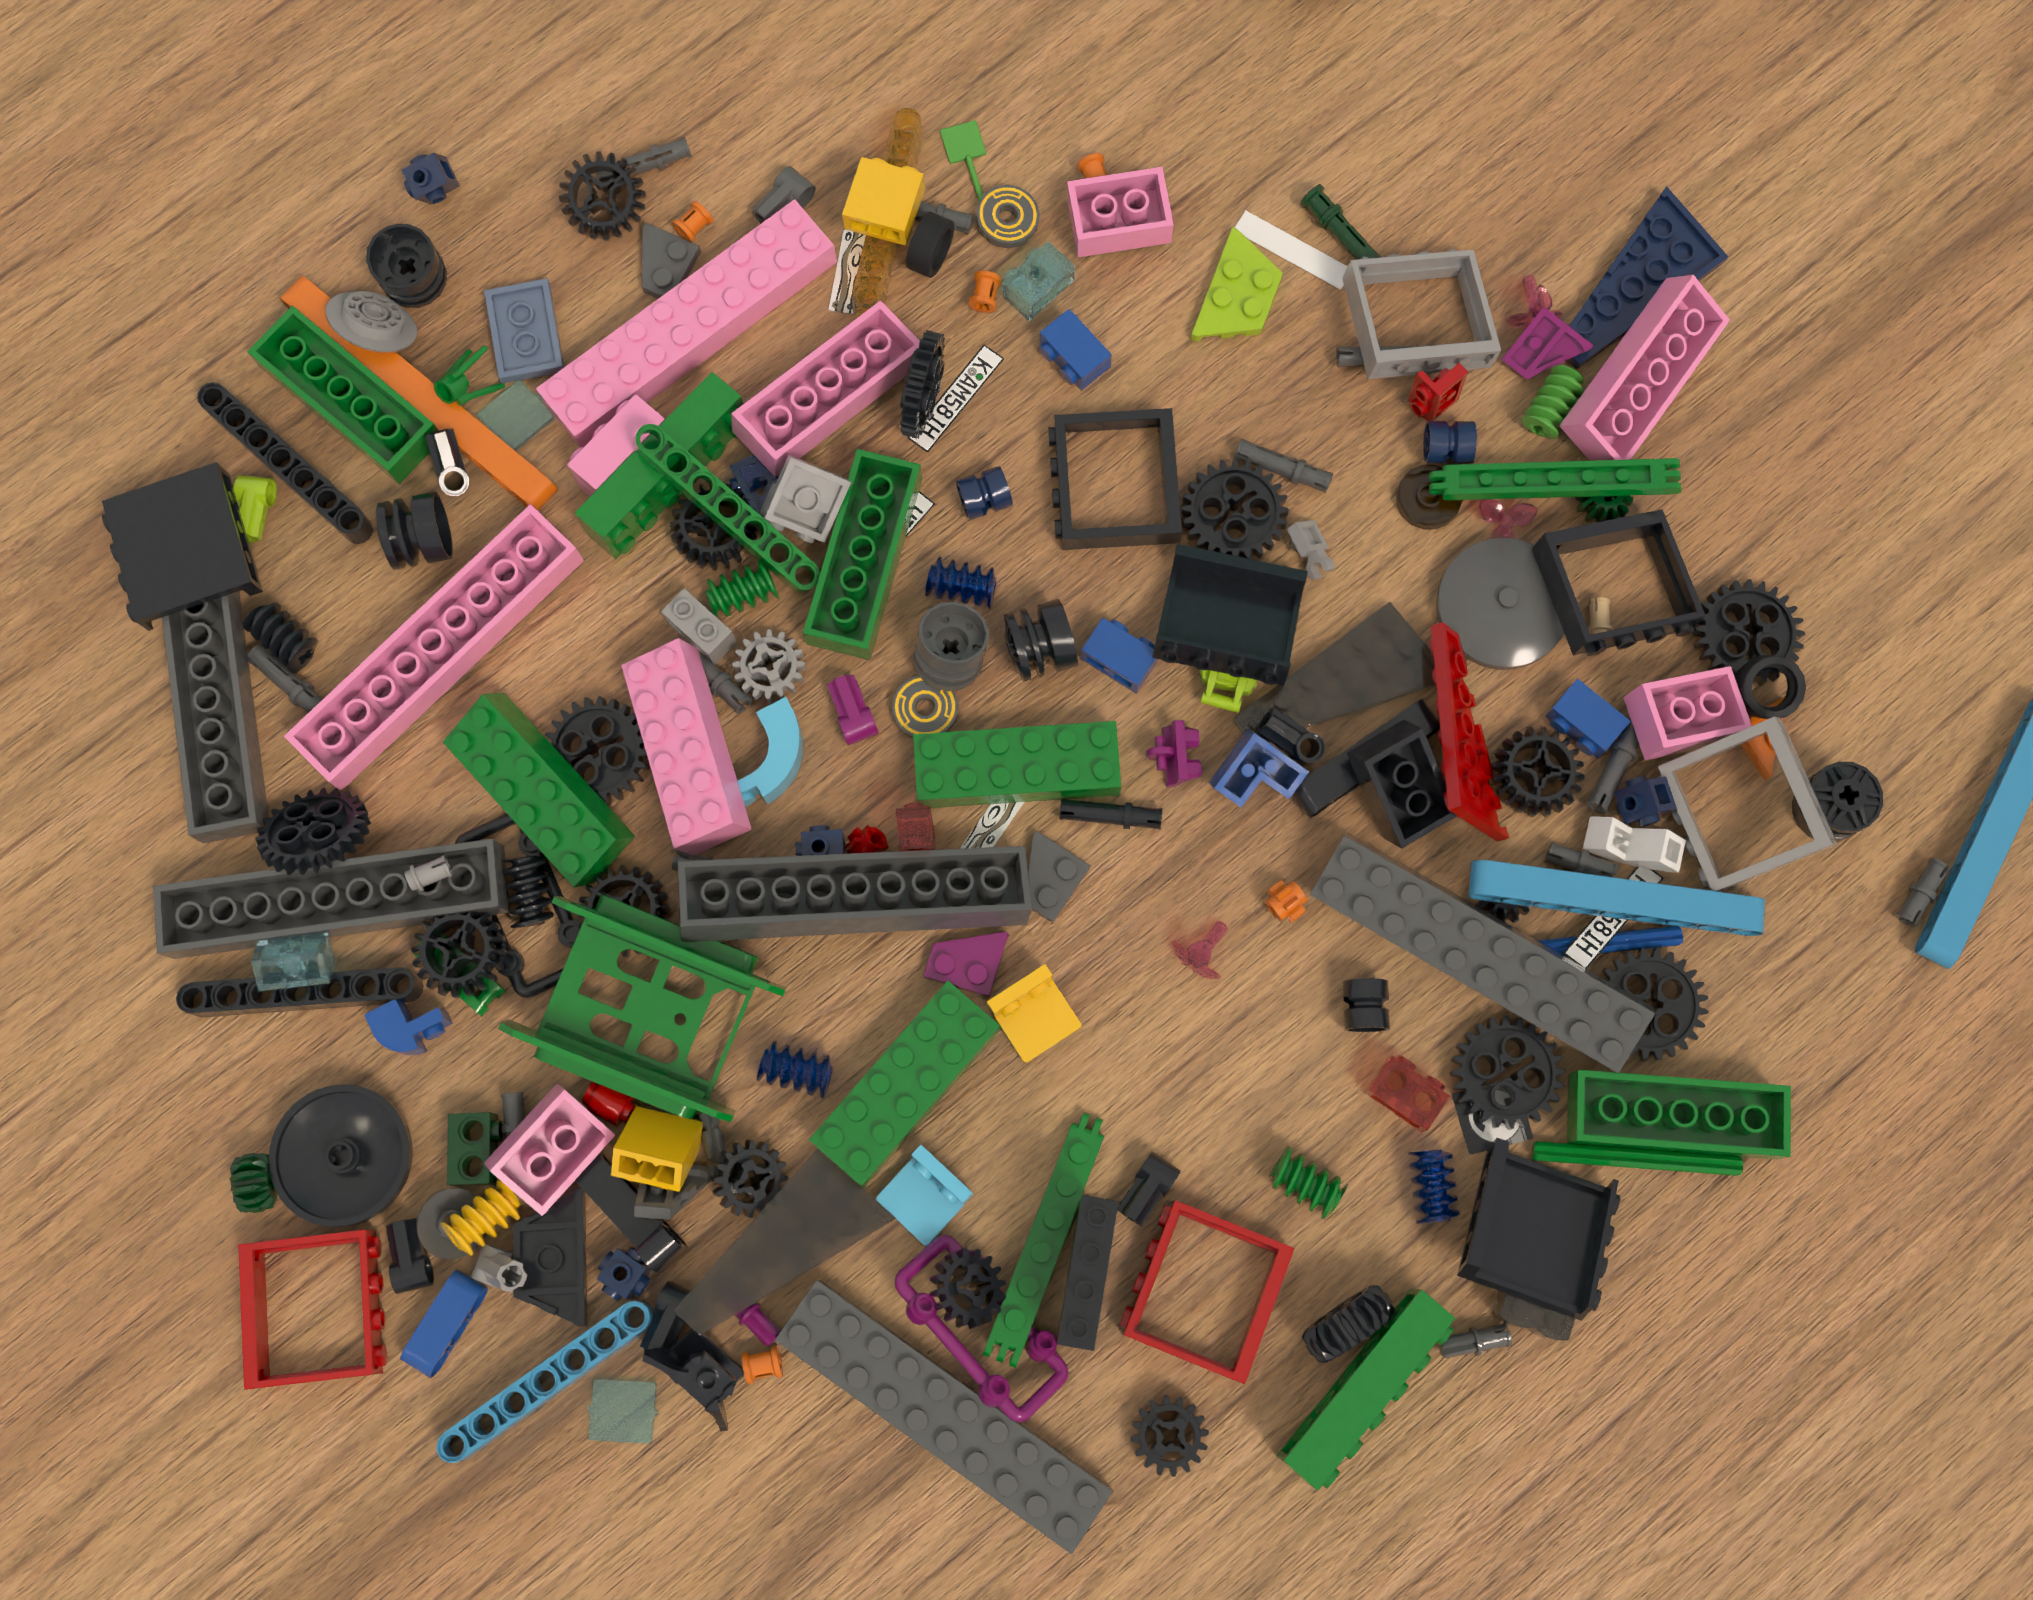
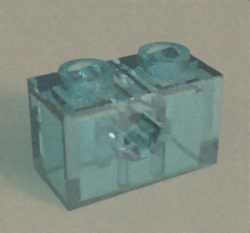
M1047 241L1041 248L1035 247L1032 249L1020 267H1014L1005 274L1002 280V297L1030 322L1075 281V266Z
M329 932L258 941L251 960L258 992L330 983L335 958Z

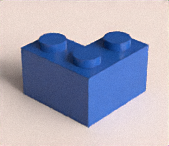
M1248 728L1211 778L1209 784L1242 808L1261 781H1264L1283 796L1290 799L1309 771Z

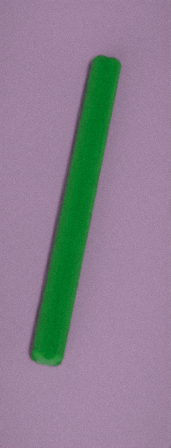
M1542 1141L1534 1142L1532 1145V1158L1535 1161L1732 1176L1743 1173V1159L1740 1156Z

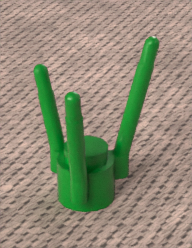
M483 345L472 356H470L472 351L467 349L449 370L434 383V390L443 402L452 404L456 401L458 405L462 406L469 400L505 388L504 383H498L467 393L469 381L464 373L488 350L487 346Z

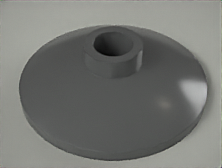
M447 1188L436 1192L425 1201L417 1217L416 1231L420 1243L430 1254L448 1260L468 1255L464 1251H460L452 1243L440 1223L453 1213L463 1218L461 1213L462 1206L469 1205L474 1208L472 1200L476 1195L460 1188ZM475 1242L471 1243L473 1251L479 1246Z

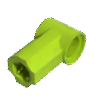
M239 475L234 483V492L248 541L256 543L262 540L268 508L273 507L276 501L277 486L272 478Z

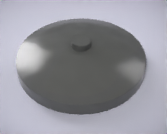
M1514 538L1483 540L1462 551L1445 571L1437 591L1436 609L1439 623H1445L1459 634L1464 657L1468 660L1492 669H1517L1533 664L1546 656L1563 637L1564 631L1533 553V544Z

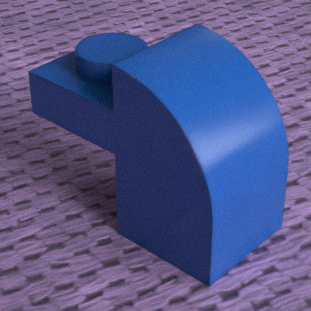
M397 999L364 1015L376 1040L387 1049L404 1055H419L428 1052L422 1039L432 1040L446 1032L445 1027L453 1024L448 1012L439 1007L413 1020L406 1004Z

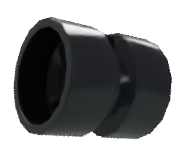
M1362 978L1343 981V1001L1349 1004V1008L1344 1011L1345 1031L1379 1032L1390 1029L1389 1010L1383 1005L1384 1002L1389 1000L1388 980Z

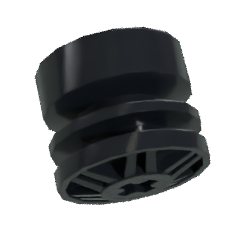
M394 224L383 228L373 236L367 247L366 262L371 275L391 300L405 308H420L431 304L441 295L446 286L447 270L434 244L421 229L410 224Z
M437 492L412 496L411 512L402 498L395 499L393 505L389 501L377 504L378 536L385 556L393 570L405 568L406 562L410 567L417 566L419 563V550H421L428 564L452 559L453 542L449 521L442 500Z
M1060 599L1037 604L1038 620L1033 622L1025 608L1020 609L1022 625L1019 626L1012 612L1004 614L1006 646L1011 662L1019 672L1023 682L1031 680L1029 664L1032 663L1039 677L1044 676V660L1050 659L1052 666L1057 672L1078 666L1073 635Z
M1839 761L1824 767L1808 778L1836 842L1845 840L1869 827L1879 817L1883 807V790L1877 777L1866 767L1854 762ZM1794 795L1792 799L1794 819L1798 827L1808 837L1813 838Z

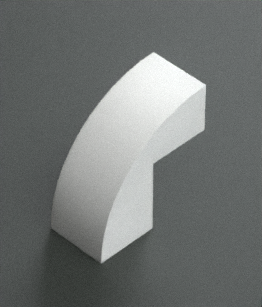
M1590 817L1583 849L1600 857L1626 865L1679 873L1686 840L1668 829L1631 828L1614 817Z

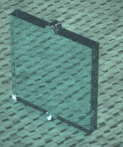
M521 380L515 382L477 414V417L490 431L515 451L555 419L554 415L541 403L540 396L538 394L534 395Z
M594 1379L592 1406L588 1407V1412L591 1413L588 1440L652 1443L654 1416L658 1414V1411L655 1409L657 1382Z

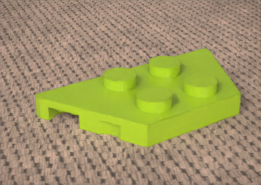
M1232 227L1193 329L1191 340L1201 341L1202 337L1219 335L1221 339L1231 338L1238 334L1245 336L1259 335L1264 328L1283 272L1237 228Z

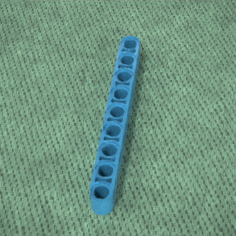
M2033 699L2028 704L1915 946L1916 954L1946 969H1950L1960 957L2033 799Z
M1476 860L1471 861L1468 897L1472 899L1744 936L1764 934L1765 899L1759 897L1497 861Z

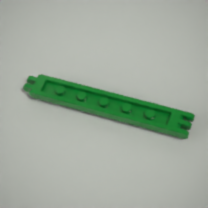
M1677 458L1445 465L1442 467V471H1432L1429 473V481L1432 483L1429 485V493L1432 495H1443L1444 500L1679 494L1682 491L1681 483L1678 482L1681 480V472L1678 471L1680 460Z
M1083 1112L1079 1125L1072 1122L1005 1294L1006 1299L1001 1304L1000 1308L1002 1310L996 1317L982 1354L989 1357L993 1352L994 1344L1001 1346L996 1361L1002 1363L1007 1349L1013 1351L1014 1353L1009 1360V1366L1016 1368L1105 1136L1098 1133L1103 1119L1096 1117L1092 1130L1086 1128L1090 1114Z

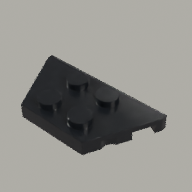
M576 1188L572 1193L556 1201L543 1216L537 1212L513 1224V1258L523 1263L524 1272L527 1274L523 1287L513 1290V1297L541 1308V1310L557 1315L581 1327L587 1326L586 1201L584 1190Z

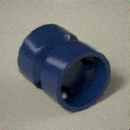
M1447 421L1426 422L1423 438L1425 463H1445L1448 458L1451 459L1452 463L1472 464L1474 462L1477 444L1475 421H1455L1452 426H1449Z
M1000 466L982 471L980 478L970 475L955 480L963 509L969 521L987 515V511L990 508L997 512L1013 506L1011 493Z

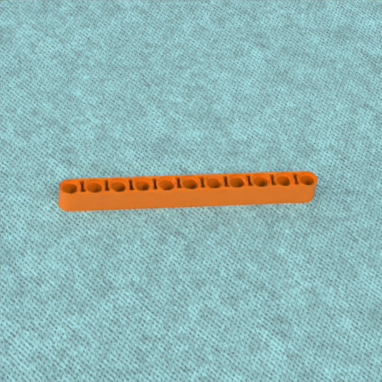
M301 275L279 298L288 309L293 305L432 421L438 430L453 428L460 452L526 508L531 504L539 512L558 491L557 487L545 475L462 406L458 405L457 402L452 404L443 402L434 390V383L398 353L366 350L351 344L338 335L326 318V305L331 298L305 276Z

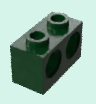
M491 1112L448 1114L447 1185H496L497 1177L489 1171L484 1162L498 1148V1141L503 1139V1133H501L503 1123L501 1120H498L497 1114ZM480 1122L484 1130L483 1135L479 1140L472 1141L469 1134L470 1129L474 1124ZM479 1157L483 1162V1169L479 1175L473 1177L470 1174L469 1165L473 1159Z

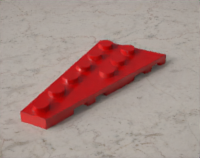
M1443 622L1432 625V639L1429 641V647L1434 656L1435 669L1432 671V677L1437 687L1438 699L1435 701V708L1440 718L1441 729L1438 731V739L1443 749L1444 760L1441 762V770L1446 780L1445 804L1449 811L1495 841L1509 839L1507 827H1500L1496 810L1502 809L1499 796H1495L1494 790L1488 781L1494 774L1481 724H1474L1471 708L1476 707L1474 694H1470L1463 680V677L1467 676L1468 670L1459 634Z

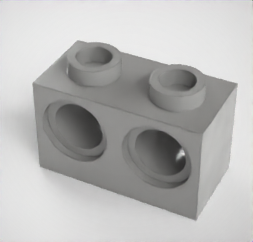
M685 588L661 611L667 624L689 644L698 648L699 653L706 655L714 665L737 643L732 631Z

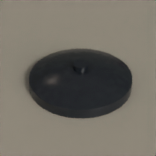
M332 1085L315 1090L293 1104L281 1118L275 1129L269 1149V1172L273 1186L282 1202L293 1213L308 1222L329 1227H348L366 1222L387 1209L405 1186L410 1174L413 1158L411 1134L404 1117L396 1106L375 1091L354 1085Z

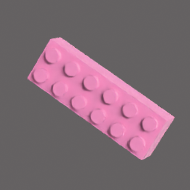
M1694 275L1665 279L1560 424L1561 429L1589 461L1631 459L1730 321Z
M880 300L732 412V432L776 477L781 473L788 454L800 459L906 377L909 373L912 355L919 348L920 340Z
M678 638L622 664L621 666L674 849L694 856L752 830L698 648Z

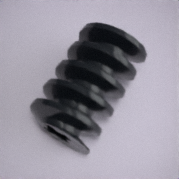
M277 602L267 606H258L244 618L243 628L247 632H251V636L260 641V644L265 649H269V652L278 658L281 664L287 666L291 673L299 672L311 661L318 640L314 636L308 637L309 631L306 628L298 629L300 623L296 619L290 620V614L287 611H281V605Z
M534 855L501 860L512 863V867L503 871V875L514 877L513 881L505 884V888L516 890V894L507 898V902L518 904V907L511 910L509 915L520 917V921L511 925V928L540 925L554 916L553 911L543 909V907L551 904L552 899L541 896L542 893L550 889V885L539 883V880L548 876V872L537 869L538 866L546 862V858Z

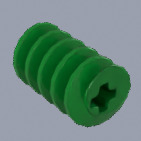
M761 561L756 562L755 573L748 565L744 566V577H741L736 570H732V581L730 582L723 574L719 575V586H716L711 579L706 580V594L713 613L718 619L719 610L727 617L731 616L732 605L739 612H743L744 601H747L752 608L756 607L757 596L764 603H768L769 592H772L779 599L769 569Z
M1287 1146L1269 1177H1274L1272 1188L1276 1190L1284 1183L1286 1185L1284 1196L1289 1197L1293 1192L1297 1191V1204L1300 1205L1307 1198L1310 1199L1309 1211L1313 1212L1321 1206L1323 1207L1321 1218L1323 1220L1326 1219L1338 1205L1348 1184L1340 1189L1341 1178L1339 1176H1335L1328 1182L1329 1170L1326 1168L1315 1174L1316 1162L1314 1161L1303 1167V1154H1298L1291 1160L1292 1148Z

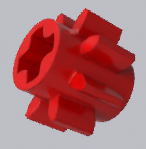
M866 825L862 830L856 827L847 836L850 842L845 846L847 854L885 852L889 848L884 833L878 828L869 827V825Z

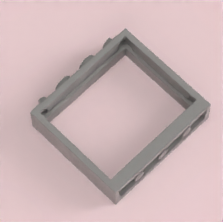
M1455 249L1447 252H1420L1416 255L1404 256L1392 254L1381 258L1369 259L1368 257H1363L1362 259L1350 261L1342 279L1368 379L1416 375L1421 370L1426 374L1440 373L1445 368L1451 370L1458 363L1466 370L1492 367L1501 352V347L1474 250L1455 251ZM1457 277L1474 342L1380 350L1364 285Z
M1772 717L1658 766L1661 775L1657 777L1666 776L1677 807V809L1672 810L1673 817L1679 826L1683 824L1688 837L1684 838L1686 840L1685 844L1691 856H1697L1702 868L1698 869V873L1705 888L1710 887L1712 891L1720 892L1838 845L1784 723L1779 717ZM1767 733L1814 841L1721 878L1675 772Z

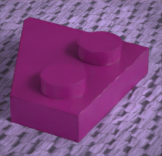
M1544 306L1501 360L1524 378L1529 379L1580 353L1590 350L1593 344Z
M1000 932L934 943L923 975L924 978L943 984L949 981L956 988L989 998L1009 934Z

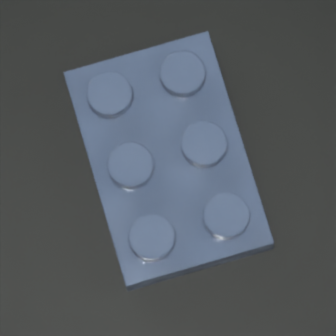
M548 278L484 290L500 382L503 384L554 374L564 368V361Z

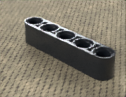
M1423 699L1415 702L1304 778L1293 793V797L1309 818L1316 816L1360 785L1348 758V751L1403 719L1423 728L1427 739L1441 729L1439 720Z

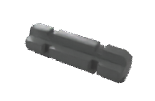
M701 1112L698 1115V1119L703 1122L704 1132H702L707 1160L711 1161V1164L708 1165L710 1175H718L719 1170L713 1164L714 1162L723 1163L725 1159L722 1157L721 1151H726L722 1130L718 1128L720 1121L718 1118Z

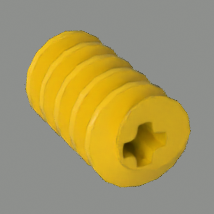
M500 1179L496 1181L497 1191L491 1187L485 1189L486 1200L476 1196L472 1200L474 1208L469 1205L462 1206L461 1213L463 1218L454 1213L450 1215L451 1227L446 1223H440L452 1243L460 1251H464L470 1256L474 1254L471 1246L472 1242L477 1243L481 1247L485 1246L484 1233L493 1238L497 1237L494 1227L496 1224L504 1229L509 1228L506 1220L508 1215L517 1221L520 1219L517 1209L520 1203L513 1191Z

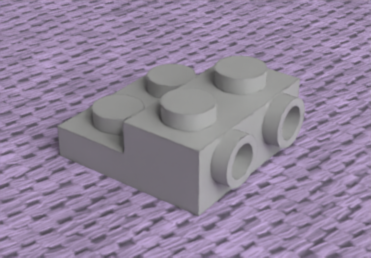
M788 454L777 482H773L760 514L776 530L783 531L786 527L796 531L795 536L806 542L813 543L816 539L825 543L851 481Z

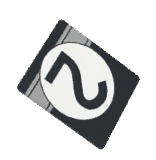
M1496 1083L1481 1086V1088L1486 1090ZM1499 1087L1495 1091L1496 1101L1502 1106H1507L1510 1101L1509 1093ZM1463 1091L1452 1094L1469 1154L1487 1151L1496 1137L1509 1141L1510 1144L1533 1138L1529 1121L1528 1127L1521 1128L1517 1120H1515V1126L1512 1130H1507L1504 1120H1502L1498 1128H1492L1491 1117L1485 1122L1480 1123V1111L1477 1110L1472 1114H1468L1467 1111L1471 1103L1469 1101L1458 1102L1459 1098L1464 1094Z

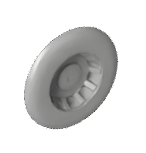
M369 291L345 292L332 297L326 305V318L333 330L343 339L360 348L375 352H396L408 348L417 337V327L413 318L397 303L384 295Z

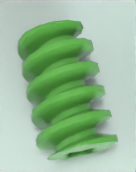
M1565 365L1554 366L1550 376H1547L1544 386L1539 388L1537 396L1532 399L1531 406L1525 410L1524 417H1521L1524 427L1536 435L1548 439H1556L1559 435L1557 429H1561L1560 424L1578 401L1577 398H1580L1585 391L1580 385L1584 382L1581 374Z

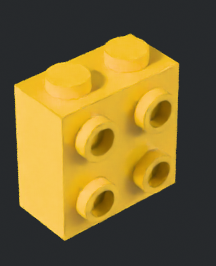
M861 157L842 213L845 230L906 246L925 191L924 173H920L917 169L910 166L898 167L888 164L880 158L868 159Z
M636 1106L613 1148L611 1176L680 1192L700 1150L703 1122Z

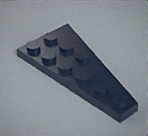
M1667 186L1569 325L1593 344L1590 350L1568 359L1576 369L1583 366L1628 332L1666 278L1694 275L1700 281L1725 263L1729 257Z

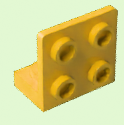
M1046 964L987 1001L989 1010L1024 1063L1030 1062L1079 1030L1082 1026L1054 983L1053 975Z

